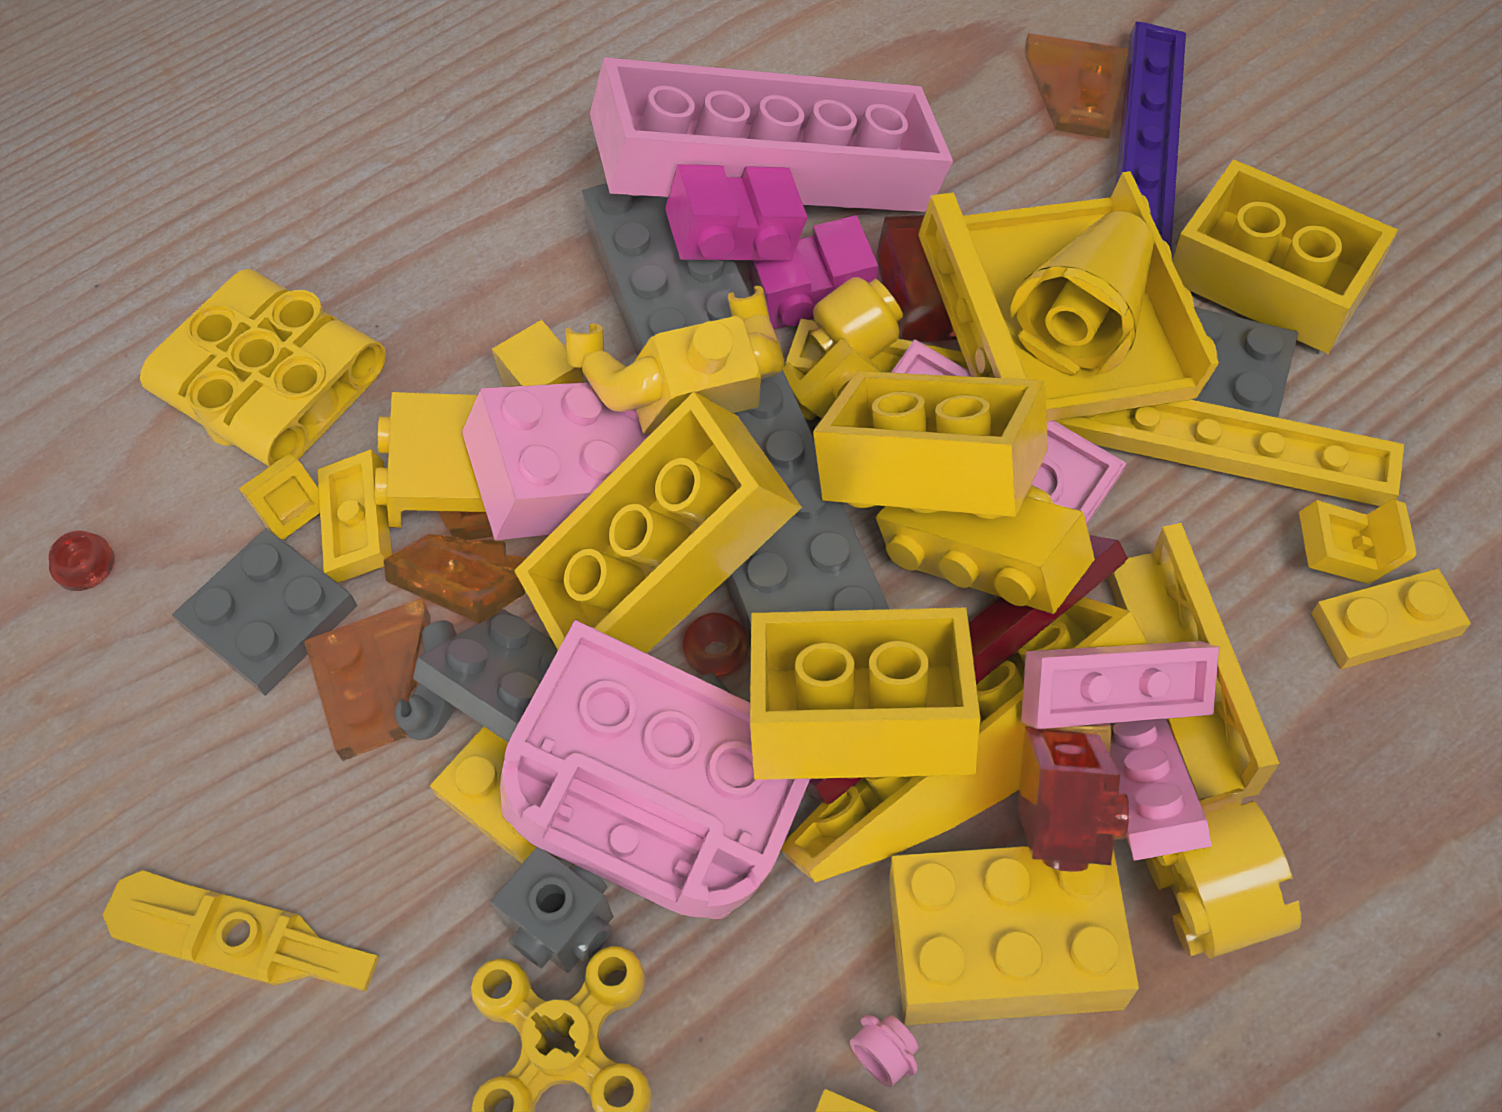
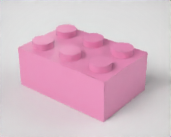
M590 383L481 388L462 434L494 539L504 540L550 535L651 434L643 435L636 410L625 412L610 410L600 400Z

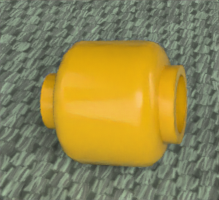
M853 277L814 306L813 316L818 329L810 335L824 356L843 337L871 360L898 339L899 326L897 321L903 318V313L893 296L879 280L875 278L869 283L860 277Z

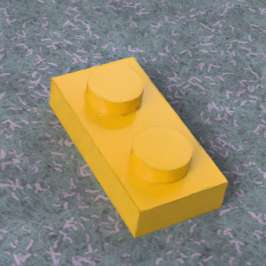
M371 449L317 469L324 573L337 583L393 564L387 505L375 504L376 468H384V461Z
M1439 568L1319 601L1311 613L1340 670L1462 636L1471 624Z

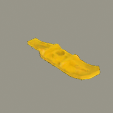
M144 870L118 881L102 914L113 939L273 986L306 977H314L367 992L380 958L371 953L321 939L298 914L194 887ZM240 923H248L250 934L247 940L239 946H229L227 944V937L230 931Z

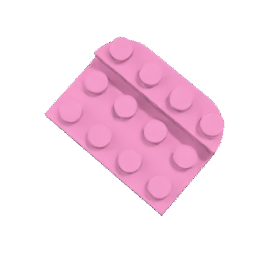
M574 620L508 743L500 779L501 811L504 818L526 840L555 856L676 913L690 917L722 919L748 901L772 870L810 779L754 780L750 702Z

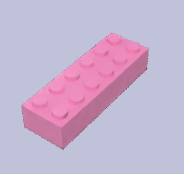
M604 57L590 110V118L609 192L612 194L669 197L678 164L720 165L724 167L727 177L741 178L745 166L790 168L803 205L926 212L931 195L938 194L953 163L951 154L921 86Z

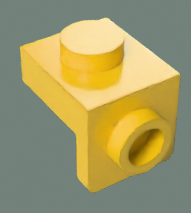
M843 337L806 375L790 363L783 367L801 412L809 421H812L816 416H819L821 419L825 416L857 371L883 372L877 364L859 352Z
M1391 499L1367 515L1319 500L1314 501L1299 511L1309 568L1371 584L1416 556L1414 537L1405 502Z

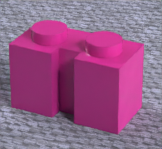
M678 164L665 207L680 260L791 261L808 218L790 168L745 166L741 178L727 177L724 167L720 165Z
M857 215L813 226V236L799 239L791 261L748 260L751 286L753 291L754 286H761L763 288L773 329L797 326L801 319H814V306L853 277H860L869 283L875 278L878 280V264Z

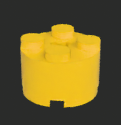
M1241 788L1199 801L1207 819L1212 846L1145 858L1157 888L1161 890L1171 886L1181 910V912L1173 915V923L1178 938L1189 957L1204 953L1208 958L1212 959L1298 930L1301 925L1299 900L1284 905L1279 887L1280 882L1292 879L1284 852L1269 821L1254 800L1241 804L1245 792Z

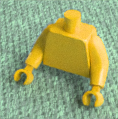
M754 286L755 294L746 298H735L734 292L728 294L732 317L707 321L702 324L666 331L652 336L636 360L627 367L604 351V334L601 325L590 323L589 333H577L572 331L570 327L565 329L568 364L572 367L582 368L590 385L600 400L610 410L616 412L636 410L643 435L652 433L693 391L732 413L757 408L760 402L761 380L776 376L784 367V357L770 322L765 294L761 286Z

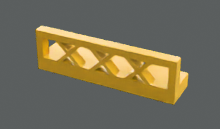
M1182 523L1163 526L1153 553L1128 558L1120 568L1107 577L1117 606L1132 612L1148 644L1202 641L1219 647L1213 715L1166 718L1199 801L1237 788L1245 791L1243 798L1259 795L1280 764L1183 525Z

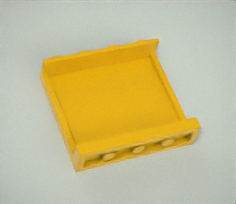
M1131 171L1122 172L1109 198L971 215L962 214L954 192L931 195L918 236L971 377L1045 380L1047 422L1197 398L1219 364L1216 347L1213 340L1204 331L1194 309L1191 292L1184 287L1172 262L1170 247L1166 241L1162 240L1151 217L1149 202L1140 193ZM1114 211L1132 213L1149 226L1153 233L1154 246L1136 336L1131 350L1121 364L1108 373L1098 375L1096 373L1099 368H1080L1077 375L1063 373L1042 363L1020 341L1018 334L1022 328L1016 314L1011 318L1010 307L1018 287L1025 278L1105 214Z

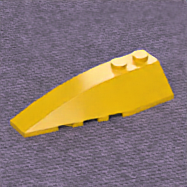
M1083 597L976 685L980 711V728L975 775L863 777L855 786L848 789L833 803L827 805L822 802L783 843L781 852L785 858L816 883L885 859L948 831L1009 797L1033 780L1035 728L1021 722L1026 651L1148 644L1132 612Z

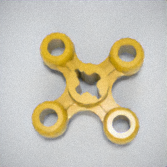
M609 946L599 950L592 956L586 967L585 982L575 996L566 1001L551 1000L546 1002L537 997L533 991L528 974L520 964L511 959L496 958L487 961L479 967L473 976L471 984L473 1003L483 1016L493 1022L508 1023L514 1026L520 1033L522 1050L521 1056L512 1070L504 1076H497L487 1080L479 1087L473 1097L471 1112H494L497 1105L502 1100L508 1098L514 1099L512 1112H536V1104L546 1090L557 1084L568 1085L571 1083L586 1090L590 1096L594 1112H650L653 1093L649 1080L637 1067L627 1063H616L607 1058L602 1052L599 1042L600 1029L606 1018L616 1010L619 1011L632 1006L639 1000L644 991L646 977L642 963L637 956L629 949L621 946ZM617 970L627 972L624 981L619 985H605V980L610 973ZM512 983L508 994L499 999L492 998L493 992L500 984ZM548 1029L553 1034L558 1032L564 1037L570 1035L575 1043L574 1046L578 1054L574 1057L569 1051L565 1054L557 1048L552 1050L544 1032ZM630 1086L634 1089L633 1097L628 1104L622 1107L610 1105L611 1096L617 1088Z

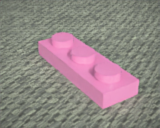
M1202 641L1026 651L1021 722L1036 729L1213 715L1219 647Z
M1166 718L1117 722L1114 726H1111L1109 779L1134 861L1212 846L1207 819Z

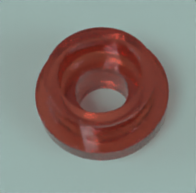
M72 531L58 538L51 546L48 555L49 571L59 586L66 590H88L107 578L114 566L115 554L110 544L103 537L86 531Z
M708 613L696 619L687 629L683 639L684 655L687 663L696 672L702 675L715 673L717 677L725 676L736 671L745 661L748 653L747 634L742 625L728 615ZM713 642H721L727 646L725 651L717 654L705 651V648Z

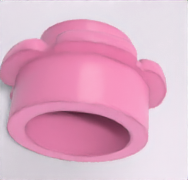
M865 1015L861 1019L864 1027L850 1040L851 1049L864 1068L876 1080L887 1087H892L903 1076H914L918 1071V1066L913 1055L918 1051L919 1046L912 1033L892 1015H887L881 1022L875 1016Z

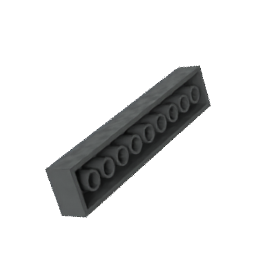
M607 183L582 190L590 235L637 356L648 340L658 333L732 317L728 302L729 293L734 292L735 298L750 297L734 260H680L665 210L668 197L612 194L609 192ZM782 369L776 376L761 380L760 402L757 408L734 413L743 422L802 507L725 580L750 647L751 613L889 609L843 503L822 501L815 441Z

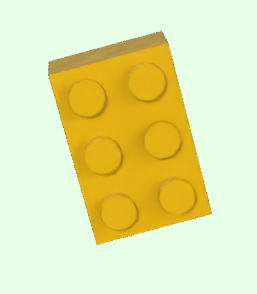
M1233 159L1181 232L1172 262L1184 287L1189 291L1259 323L1297 331L1296 340L1329 354L1377 277L1399 229Z
M857 371L813 431L822 501L845 502L857 508H867L875 505L910 508L917 513H933L937 511L973 513L977 517L984 519H996L1003 516L1016 517L1048 451L1045 380Z
M966 607L751 613L750 730L754 780L976 774L980 711Z
M1112 840L892 856L889 890L903 1022L905 1026L1121 1011L1126 1008L1138 991L1139 985Z

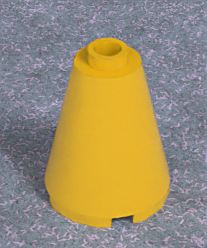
M1114 211L1107 213L1031 273L1020 284L1010 307L1011 318L1016 314L1022 328L1018 334L1020 341L1042 363L1063 373L1077 375L1080 368H1099L1096 373L1098 375L1108 373L1124 361L1134 344L1154 246L1153 233L1146 222L1129 212Z

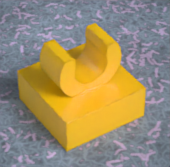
M290 452L239 488V491L268 530L281 540H284L320 513L319 489L298 458Z

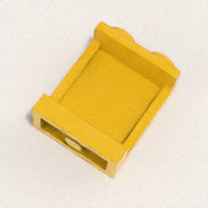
M392 392L391 417L379 416L378 452L389 453L388 468H376L375 504L387 505L389 527L402 528V513L404 510L486 512L462 434L478 395Z

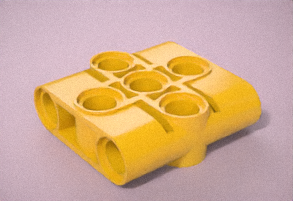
M248 268L234 274L147 357L141 368L140 381L142 387L201 424L215 443L224 446L234 445L269 467L289 452L299 460L376 380L385 364L386 351L385 347L377 340L326 312L319 298L314 293L306 290L290 291L259 272Z

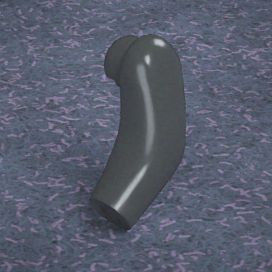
M444 620L436 621L422 630L421 637L424 653L457 635L451 622ZM419 683L414 694L409 697V702L403 699L398 702L394 718L397 725L410 738L427 740L437 735L444 728L456 707Z

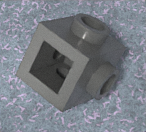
M539 847L535 848L490 902L502 922L515 932L509 939V942L516 950L541 969L551 960L567 974L580 959L583 962H588L603 947L612 929L609 922L614 917L603 894L608 886L599 876L574 864H571L568 868L546 850Z

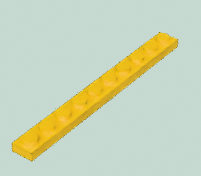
M801 319L785 365L790 363L806 375L824 355L810 335L818 329L816 322ZM897 339L871 360L883 372L891 373L912 344V341ZM924 344L969 371L962 352ZM1191 399L1055 420V422L1091 443L1102 447L1381 506L1391 499H1397L1399 496L1404 444Z

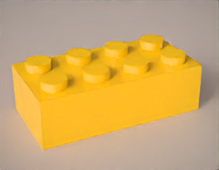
M693 391L514 571L557 650H559L574 620L647 654L802 507L740 418Z

